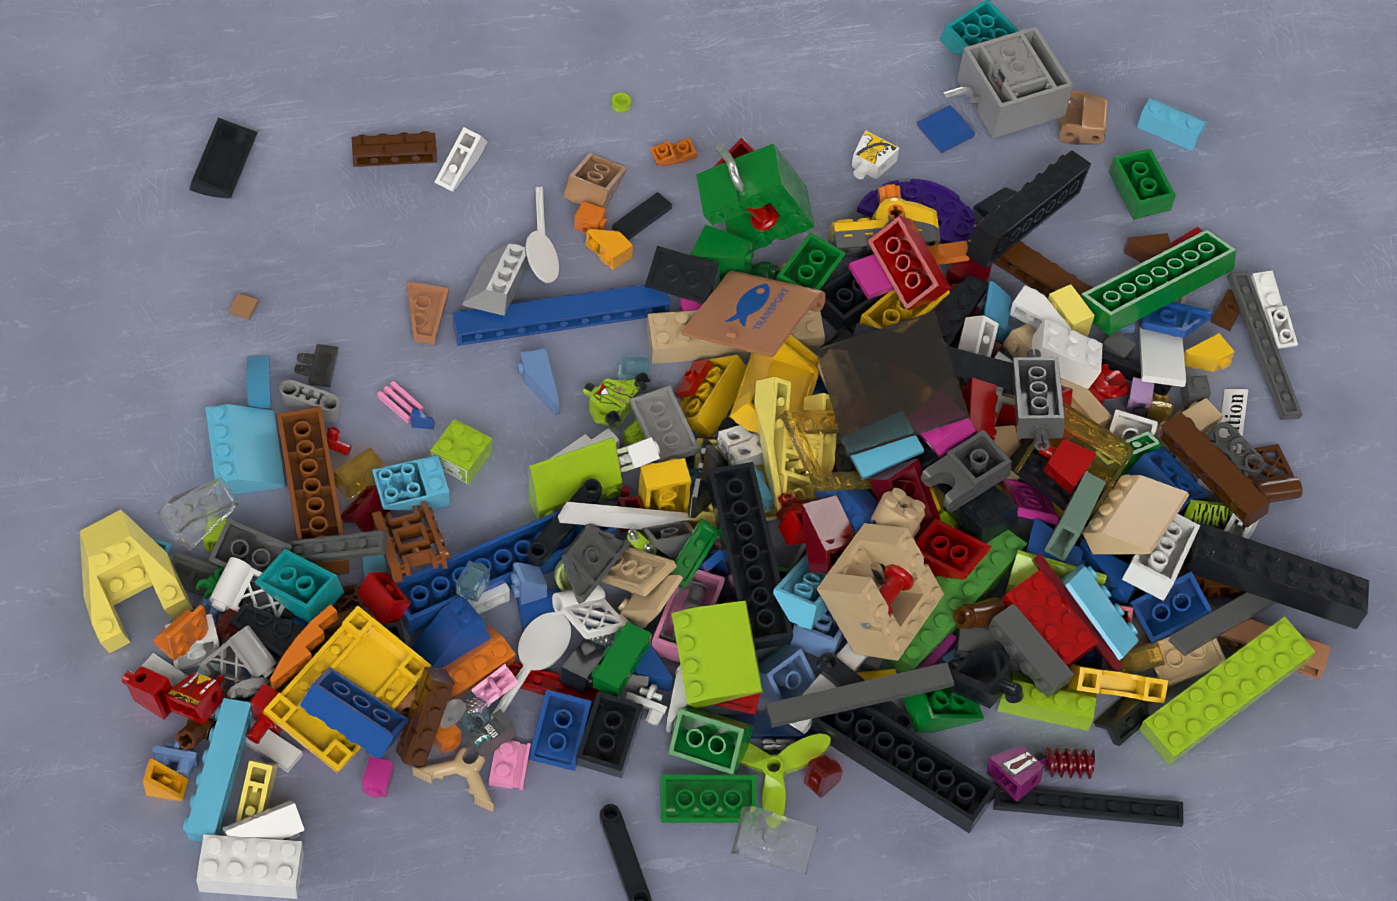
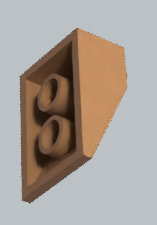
M589 153L569 175L563 197L569 199L574 204H581L583 201L606 208L624 177L627 167Z

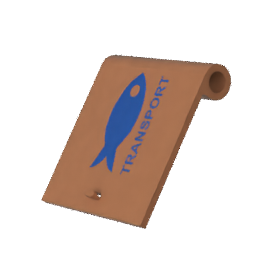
M731 270L724 276V279L684 327L681 334L774 357L809 310L815 312L822 310L825 303V293L817 289Z

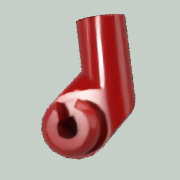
M337 427L328 428L326 433L328 447L335 452L349 456L352 446L341 442L340 431Z

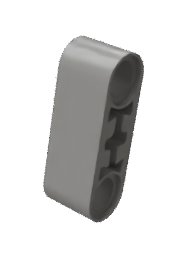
M291 379L285 380L280 384V399L284 407L295 411L321 407L324 421L332 423L340 419L341 406L338 396Z

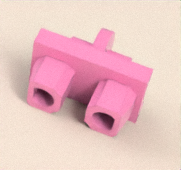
M504 663L473 686L471 691L476 697H479L478 700L486 708L517 685L519 681Z

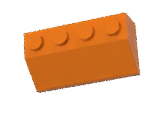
M486 625L491 639L442 667V669L447 670L455 682L448 701L456 698L462 699L472 692L471 688L501 665L505 663L508 667L515 661V652L503 636L489 625Z

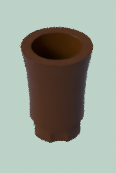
M991 597L983 601L959 606L958 609L954 610L953 619L956 622V626L961 629L988 628L992 618L1006 608L1001 599Z

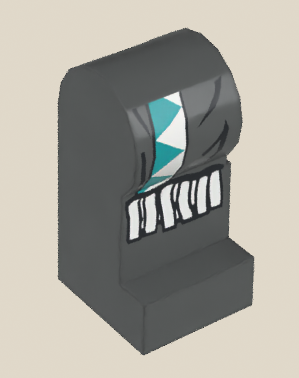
M501 709L492 714L494 718L482 726V728L472 732L469 736L468 743L480 756L491 754L501 744L517 736L512 721Z

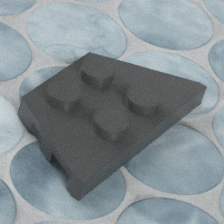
M591 524L583 528L561 555L579 604L586 601L631 544L627 540L621 541L614 538V534L607 531L603 532L600 528Z

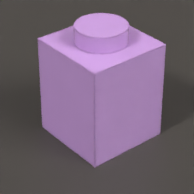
M1133 377L1126 410L1132 411L1136 407H1144L1149 410L1154 383L1143 382L1141 378Z

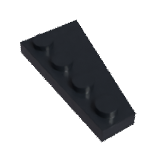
M970 275L911 327V333L930 342L942 339L951 347L962 331L966 317H971L986 294L989 283Z
M245 603L230 620V625L239 631L249 625L266 649L280 659L295 638L305 628L295 624L294 621L273 616L272 613ZM326 634L325 641L310 652L312 658L332 635Z

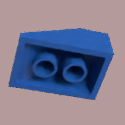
M1082 540L1079 548L1083 550L1081 560L1085 561L1084 566L1086 568L1091 566L1095 572L1107 575L1104 586L1112 595L1108 598L1112 604L1117 603L1128 606L1137 589L1136 586L1122 580L1129 564L1110 554H1092L1087 542Z
M462 596L441 609L411 649L431 664V667L442 668L488 641L491 637L483 619L468 600Z
M546 690L529 760L575 771L577 766L576 755L594 702Z

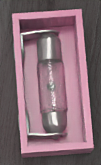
M697 570L686 589L677 586L667 601L652 640V647L658 656L680 663L671 613L694 607L719 604L724 593L726 578Z

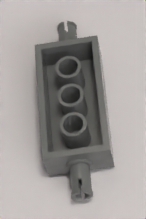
M1033 349L1027 352V357H1013L1012 381L1017 438H1035V448L1041 451L1040 444H1042L1043 451H1045L1050 446L1048 438H1063L1065 418L1058 357H1041V352L1038 349H1035V355H1033Z

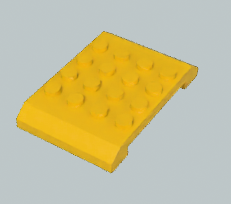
M359 606L342 622V626L281 693H278L263 710L267 717L337 774L346 767L362 747L357 743L350 742L339 731L329 728L319 718L309 715L300 706L313 682L331 667L395 710L408 693L419 683L424 667H431V664Z

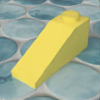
M259 760L249 761L236 822L267 809L274 787L278 764Z

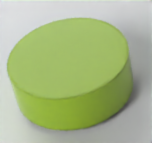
M623 92L614 94L611 98L612 109L619 113L627 112L631 108V97Z

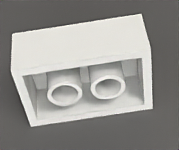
M1044 319L1032 338L1033 355H1035V349H1038L1041 352V357H1058L1060 377L1089 389L1101 373L1102 343L1079 334L1077 331L1065 328L1056 322Z

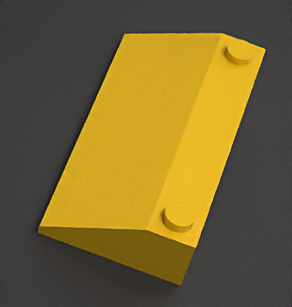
M791 334L774 357L752 352L730 417L746 430L759 434L754 403L756 381L777 377L791 382L788 426L802 430L804 397L813 395L819 375L818 365L822 359Z

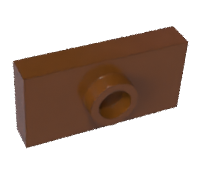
M1227 290L1211 320V323L1228 331H1231L1240 314L1232 290Z

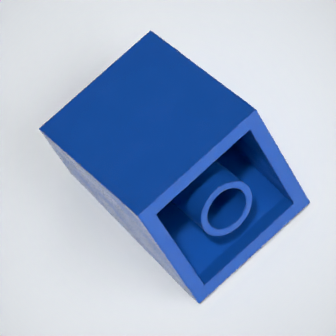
M1034 519L1025 552L1035 555L1041 553L1045 558L1077 567L1081 564L1085 565V561L1081 560L1083 550L1076 545L1072 547L1065 561L1045 552L1044 549L1054 530L1041 520Z

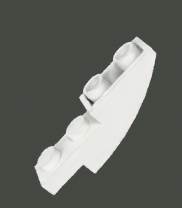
M1273 270L1253 273L1251 280L1277 348L1297 346L1298 343L1287 306L1282 304Z

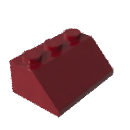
M919 459L895 465L869 479L878 502H880L884 493L892 491L894 488H899L907 496L925 504V516L914 538L925 531L935 518L941 520L929 487L921 481L923 470Z

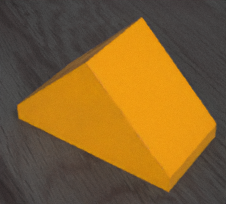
M149 759L143 778L146 796L183 801L189 778L154 759Z

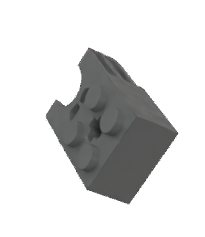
M982 430L947 452L945 457L927 467L921 475V481L928 487H933L940 483L949 484L952 489L945 495L944 507L952 512L1009 477L1012 461L991 437Z

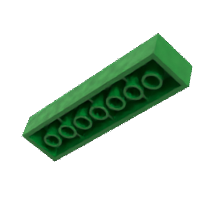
M1205 230L1082 293L1081 298L1095 315L1092 323L1107 335H1110L1234 270L1236 249L1210 231Z

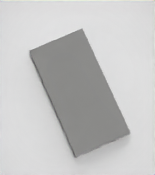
M671 386L629 399L630 406L645 439L652 437L653 441H656L659 446L660 453L658 455L660 459L655 460L656 463L666 462L670 459H682L700 453V447Z

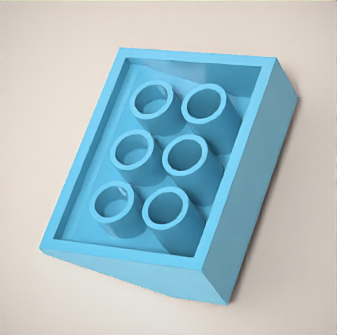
M230 404L205 407L217 496L285 487L274 410Z

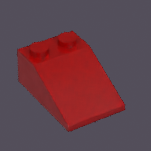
M936 518L915 541L924 557L923 564L929 566L934 576L965 580L991 550L990 545Z

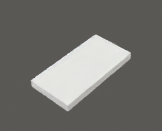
M1139 326L1141 381L1185 387L1186 372L1183 338L1145 330Z

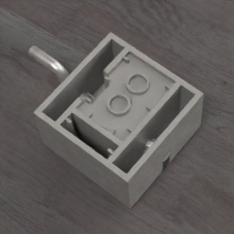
M1035 26L965 47L957 78L961 87L943 92L942 98L943 100H948L966 95V99L973 106H978L977 113L994 139L1064 117L1073 84ZM999 69H1000V71L1002 72L1003 76L1005 77L1004 82L1001 80L1000 76L998 75V70H999Z

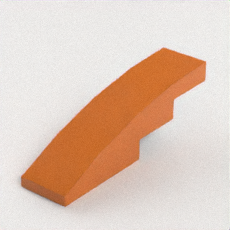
M331 604L304 628L282 656L270 678L271 687L274 690L299 673L312 659L310 652L325 641L324 630L338 620L337 610Z

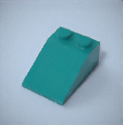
M286 549L279 554L255 581L256 585L297 617L308 623L330 604L333 605L344 593L337 575Z

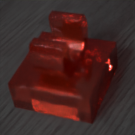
M228 608L216 626L218 638L225 641L228 636L232 637L237 633L233 630L235 627L230 625V620L237 613L236 611Z

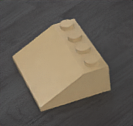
M1141 475L1121 476L1083 532L1092 554H1151L1188 498V492Z

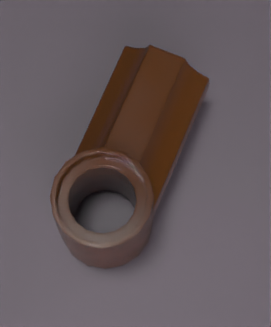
M209 718L203 725L188 719L186 726L177 733L176 741L179 743L180 748L188 751L190 748L198 745L203 739L208 741L210 730L212 727L215 728L217 721Z

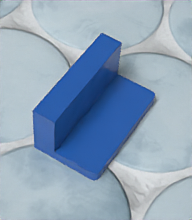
M720 549L709 550L698 570L709 571L713 568L718 575L728 574L723 552Z

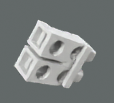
M741 425L719 431L716 447L725 460H728L730 466L753 462L754 465L764 464L760 434L748 431Z

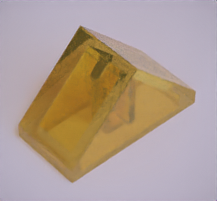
M1153 393L1146 418L1157 421L1158 424L1163 421L1167 422L1174 409L1173 398Z

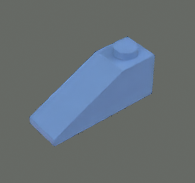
M546 348L520 352V361L517 362L518 374L523 375L524 383L554 415H558L559 399Z

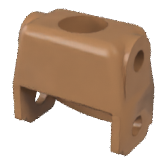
M1072 90L1070 99L1075 100L1069 101L1065 116L1060 118L1059 139L1062 143L1074 145L1100 144L1104 142L1107 129L1108 100L1084 91Z

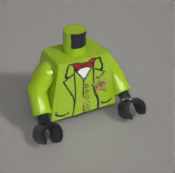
M640 373L635 379L630 380L606 378L599 387L588 382L583 389V394L590 397L589 412L597 425L609 426L612 430L616 431L632 410L629 399L638 396L639 388L643 391L646 390L647 385L645 383L650 382L647 374Z

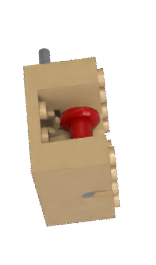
M864 523L817 587V591L853 652L857 655L898 661L944 595L929 566L923 564L924 557L908 528ZM880 564H883L885 566L884 570L882 569ZM872 569L878 570L883 580H877Z

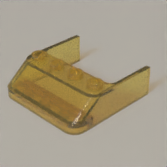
M1063 404L1065 418L1063 438H1048L1049 444L1058 448L1062 440L1066 439L1097 454L1086 472L1106 483L1103 487V493L1089 516V519H1092L1133 455V448L1128 442L1076 409ZM1035 439L1014 470L1017 473L1034 450Z

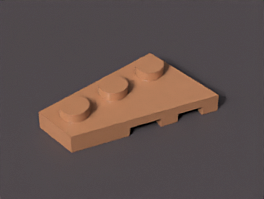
M407 281L413 342L435 345L449 295V288Z

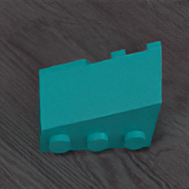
M984 0L944 27L940 41L953 54L963 55L965 47L1019 32V30L990 0Z

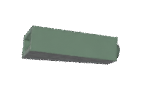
M1085 472L1044 549L1045 552L1065 561L1080 536L1106 483L1105 481Z

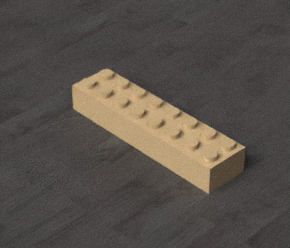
M698 310L648 314L647 335L652 364L701 361L738 355L739 358L751 356L752 352L682 335L681 331ZM809 310L791 335L812 352H818V348L824 345L825 334L821 313Z

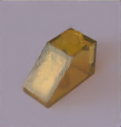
M1158 642L1135 645L1119 660L1123 665L1120 670L1123 673L1130 674L1165 665Z

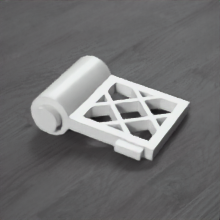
M234 557L229 559L209 599L212 602V607L223 612L227 609L237 613L240 609L238 605L241 599L249 596L254 607L261 610L271 607L276 617L280 618L284 606L278 601L274 602L268 593L266 594L270 604L258 607L254 595L265 591L260 589L253 592L250 581L253 576L259 578L262 572ZM280 604L278 610H276L275 605Z
M599 585L586 601L581 604L577 602L573 589L555 593L552 597L553 608L556 614L560 616L565 615L586 640L615 633L619 628L623 629L626 622H629L622 614H618L605 600V592ZM602 608L605 613L593 609ZM579 613V614H583V615H586V616H585V617H581V616H577V615H575V614ZM589 617L599 618L601 621L589 619ZM605 620L615 622L616 624H608L604 622ZM585 625L595 627L596 629L588 630Z

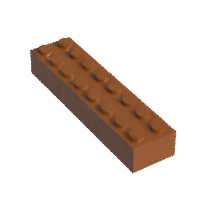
M317 407L277 413L297 540L344 535L322 408ZM348 559L314 563L335 575L350 573Z

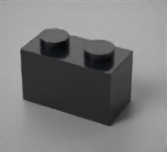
M584 638L561 667L559 683L585 694L589 687H593V677H591L594 667L597 664L601 665L604 660L602 657L606 648Z

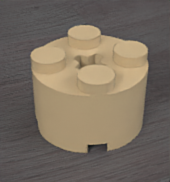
M894 488L892 491L883 494L871 517V521L875 520L876 525L908 528L912 537H914L925 516V504L907 496L903 490Z

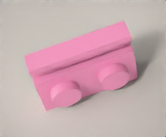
M508 741L501 744L494 751L489 786L510 789L520 788V790H523L531 743L520 744L517 741Z

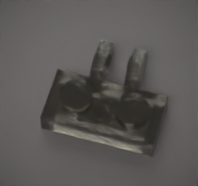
M317 344L314 354L299 353L296 360L303 363V365L296 364L294 372L303 376L309 375V385L331 387L339 347Z

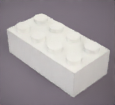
M1177 514L1151 554H1134L1122 580L1164 601L1176 580L1200 525Z
M204 834L196 878L199 892L298 899L304 856L302 841Z

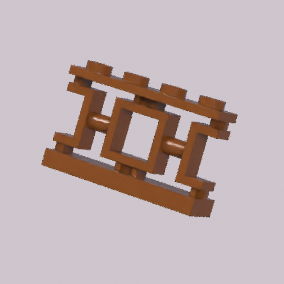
M425 500L420 501L422 508H417V505L412 506V514L392 518L390 512L386 513V517L382 516L381 511L372 513L375 531L385 530L388 533L386 527H389L393 534V537H390L388 533L387 549L384 557L394 583L403 581V573H406V576L411 575L410 568L432 563L434 569L438 568V564H441L443 569L448 568L446 560L450 559L448 548L445 546L442 533H440L438 522L435 520L432 507H427ZM421 518H424L427 528L421 522ZM422 536V539L401 544L402 541ZM432 543L434 544L437 554H435L433 548H431ZM396 553H398L399 556H400V559H402V563H400V564H399V561H398V558H397Z

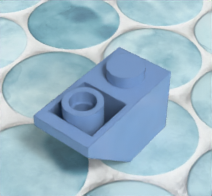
M519 562L514 563L513 573L510 574L513 585H510L513 597H518L521 605L546 598L547 584L540 567Z

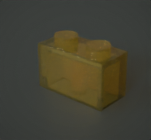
M368 448L334 470L335 486L349 500L362 492L367 485L375 483L372 470L383 468L384 462L371 448Z

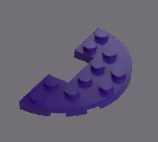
M911 179V181L905 182L895 180L882 185V187L892 184L900 186L901 199L922 204L937 211L938 225H940L939 243L946 244L967 241L968 243L969 239L973 236V226L975 225L976 218L970 207L965 206L960 200V196L940 184L921 179ZM878 190L870 191L862 199L857 207L858 213L872 218L879 206Z

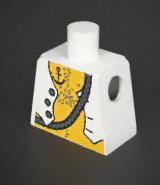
M865 131L853 155L852 167L855 168L854 176L858 179H864L866 175L874 179L879 178L896 163L899 147Z

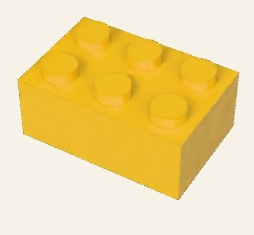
M685 458L670 459L666 462L648 463L640 466L638 496L640 495L645 509L688 513L691 478Z

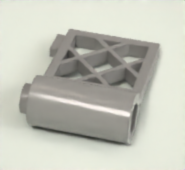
M249 625L233 635L226 643L200 663L206 673L210 675L216 670H214L209 662L211 660L220 661V671L218 672L224 677V682L220 685V688L225 698H228L227 692L229 691V688L226 686V679L234 680L235 684L243 680L259 678L261 675L266 678L275 671L274 665L277 664ZM229 646L236 653L235 659L226 658ZM226 663L235 665V675L226 673ZM241 667L247 668L252 677H241Z

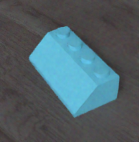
M807 553L775 587L773 594L790 622L797 624L801 628L811 630L828 610L817 591V587L827 574L810 573Z
M1081 564L1060 580L1112 652L1120 660L1139 641L1135 636L1138 631L1131 622L1126 623L1122 616L1125 613L1117 603L1113 605L1108 599L1112 595L1104 584L1099 586L1095 581L1098 576L1091 566L1086 568Z

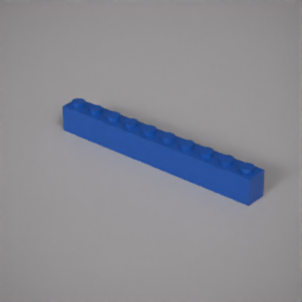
M631 285L618 289L610 288L604 291H590L583 294H569L563 297H548L542 300L510 304L505 316L478 309L453 312V327L457 346L644 319L648 317V314L669 312L670 299L668 294L646 288L645 285Z

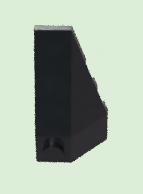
M703 439L701 459L698 464L697 478L695 480L690 518H696L712 503L706 480L708 470L728 466V461L725 460L708 439Z

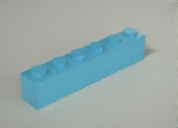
M223 698L222 705H218L216 709L215 719L217 722L215 728L212 727L210 730L209 741L211 743L209 750L206 749L204 751V767L202 772L199 771L196 779L198 788L196 794H192L190 799V808H192L190 816H186L183 824V831H185L188 840L202 842L204 834L220 836L247 741L246 734L250 730L253 719L250 702Z

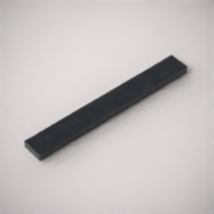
M997 785L998 788L993 799V810L1176 827H1182L1184 824L1183 802L1036 788H1033L1019 801H1016L1000 785Z

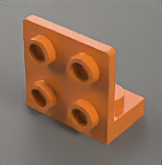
M199 605L193 612L189 609L185 610L153 640L154 645L173 661L180 656H184L197 640L199 641L206 636L209 630L205 608Z

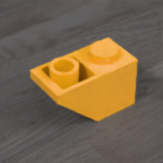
M598 229L587 230L586 245L588 249L594 251L599 256L601 262L604 265H608L612 270L632 258L633 245L620 232Z

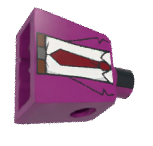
M1019 746L991 756L987 774L1014 800L1019 801L1040 783L1044 769L1043 765L1046 764V757L1040 751L1032 755L1024 747Z

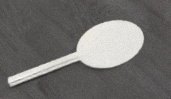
M536 187L537 231L532 232L527 237L526 255L535 275L543 282L551 283L558 276L559 261L553 244L545 235L543 187Z
M556 612L545 613L534 619L526 627L518 645V656L523 665L516 676L519 683L505 693L492 714L499 709L503 713L505 712L531 670L548 668L556 663L565 653L571 638V626L564 615L560 616Z

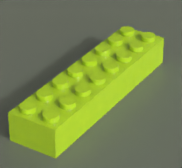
M1284 616L1145 719L1139 730L1170 766L1309 662L1316 651Z

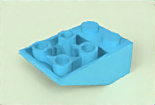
M438 455L372 470L383 509L413 510L412 506L416 505L417 508H422L420 501L424 500L427 507H432L433 510L450 506V493Z

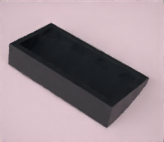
M218 117L189 190L211 197L232 198L258 132Z

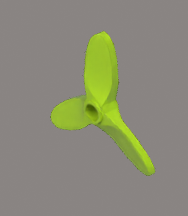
M819 733L802 738L786 747L778 755L772 756L749 743L740 764L765 776L762 806L766 824L771 830H777L784 818L786 808L784 778L786 774L803 769L820 758L831 744L829 735ZM772 766L780 767L776 772L769 771Z

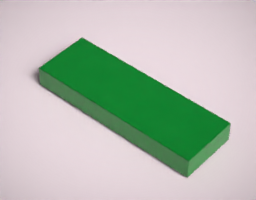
M704 519L699 520L674 561L677 567L669 574L683 577L678 585L682 589L687 588L719 536L718 529Z

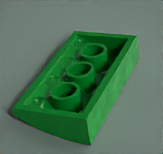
M661 774V823H757V775Z

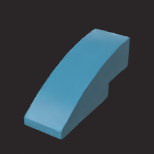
M269 355L247 357L248 407L271 408Z

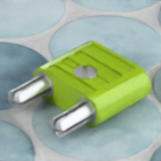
M634 528L628 530L627 539L631 543V548L659 556L657 548Z

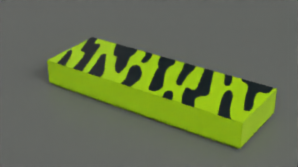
M1191 500L1184 517L1196 524L1200 522L1211 526L1226 527L1233 512L1224 503Z

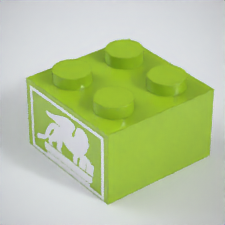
M453 419L430 450V457L438 455L443 472L469 485L492 454V438Z

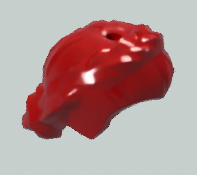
M1108 364L1101 365V373L1091 385L1105 399L1110 400L1129 395L1130 387L1127 381H1125L1126 378L1122 375V372L1118 369H1108Z

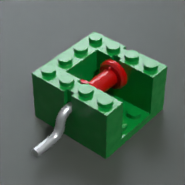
M718 143L715 149L724 159L725 163L696 174L702 211L705 218L712 226L725 221L727 233L753 242L752 251L765 248L773 244L772 241L776 239L780 241L785 240L788 237L806 232L815 227L807 186L774 143L733 159L722 143Z

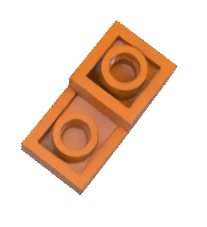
M690 137L674 144L666 141L650 148L657 166L678 164L698 157Z

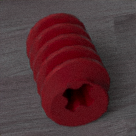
M1046 748V764H1044L1045 771H1049L1051 778L1054 777L1055 771H1058L1060 778H1063L1065 771H1067L1069 778H1072L1074 772H1077L1079 779H1082L1083 773L1086 772L1088 779H1091L1095 768L1094 749L1090 755L1088 749H1084L1080 754L1079 749L1075 748L1071 755L1068 748H1065L1063 753H1061L1060 748H1055L1053 754L1051 748Z

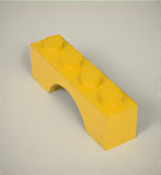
M1071 665V671L1074 675L1068 683V688L1165 704L1168 680Z

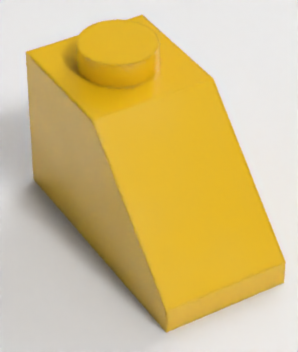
M1218 333L1186 350L1184 353L1185 366L1210 372L1226 369L1232 363L1231 360L1235 351Z

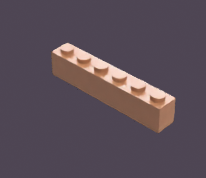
M1209 604L1210 607H1211V609H1212V611H1215V610L1218 609V608L1214 607L1213 605ZM1250 618L1216 639L1221 647L1237 652L1271 626ZM1304 638L1316 652L1309 662L1295 672L1319 680L1326 668L1331 646L1325 645L1320 641Z

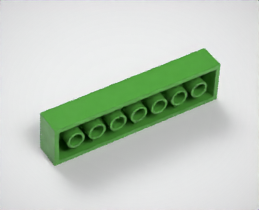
M1007 530L986 543L991 546V550L965 580L937 576L936 580L944 593L943 597L899 660H884L901 673L916 670L950 633L954 635L959 629L953 619L954 610L964 604L985 600L1012 570L1017 551H1026L1027 543L1010 530Z

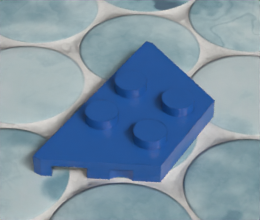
M1171 302L1139 319V323L1142 329L1185 338L1211 319L1212 310Z

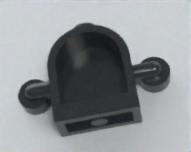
M978 648L969 653L964 660L953 659L947 663L954 681V686L951 687L952 693L989 709L1003 694L1009 703H1018L1024 697L1022 686L1012 683L1013 675L1010 656L1002 648Z

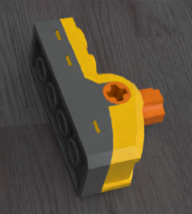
M895 184L877 189L879 206L871 220L869 218H860L857 222H853V219L837 220L831 223L828 233L829 243L845 252L846 256L844 258L873 255L874 252L868 240L898 216L913 220L927 246L938 245L940 242L937 211L925 205L901 199L900 186Z

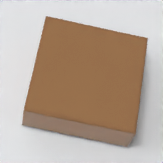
M238 293L229 308V313L250 320L258 306V299Z

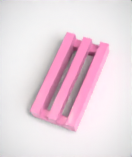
M392 381L389 387L386 386L383 392L379 391L377 393V398L407 424L411 422V415H407L387 395L391 396L397 404L410 414L413 408L424 412V407L395 381Z

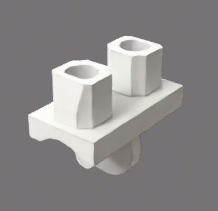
M652 684L649 690L641 687L639 694L647 696L646 698L628 692L626 700L642 704L643 708L649 710L646 722L658 726L663 716L667 717L668 707L653 701L655 699L661 702L663 695L656 693L657 685Z

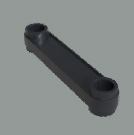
M1102 350L1101 365L1108 364V369L1110 370L1118 369L1129 381H1132L1133 377L1141 378V366L1139 364ZM1154 383L1153 392L1158 395H1167L1172 385Z
M595 479L586 480L568 502L596 504L602 496L600 482ZM559 512L527 550L529 563L533 566H543L578 524L560 523L558 519ZM535 553H540V554H542V555L536 556V555H533V554H535Z
M833 653L821 655L816 662V669L819 674L827 678L836 687L866 681ZM823 661H828L832 668L826 667ZM892 701L869 705L895 722L896 720L902 721L905 728L910 730L912 726L910 715L901 710Z
M607 804L600 811V824L627 900L636 901L641 899L652 901L621 811L615 804ZM613 814L616 817L613 819H608L605 817V815Z

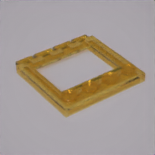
M850 409L786 410L780 415L811 484L816 485L818 491L873 489L869 480L871 477L862 480L858 471L822 473L805 434L845 433L848 437L859 432Z

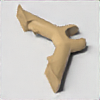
M468 747L461 748L454 760L419 768L412 767L413 776L432 783L436 778L443 780L445 776L454 774L466 778L470 786L468 793L474 796V804L488 809V811H494V803H492L479 774L485 763V757L479 755L474 763H465L463 760L468 753Z

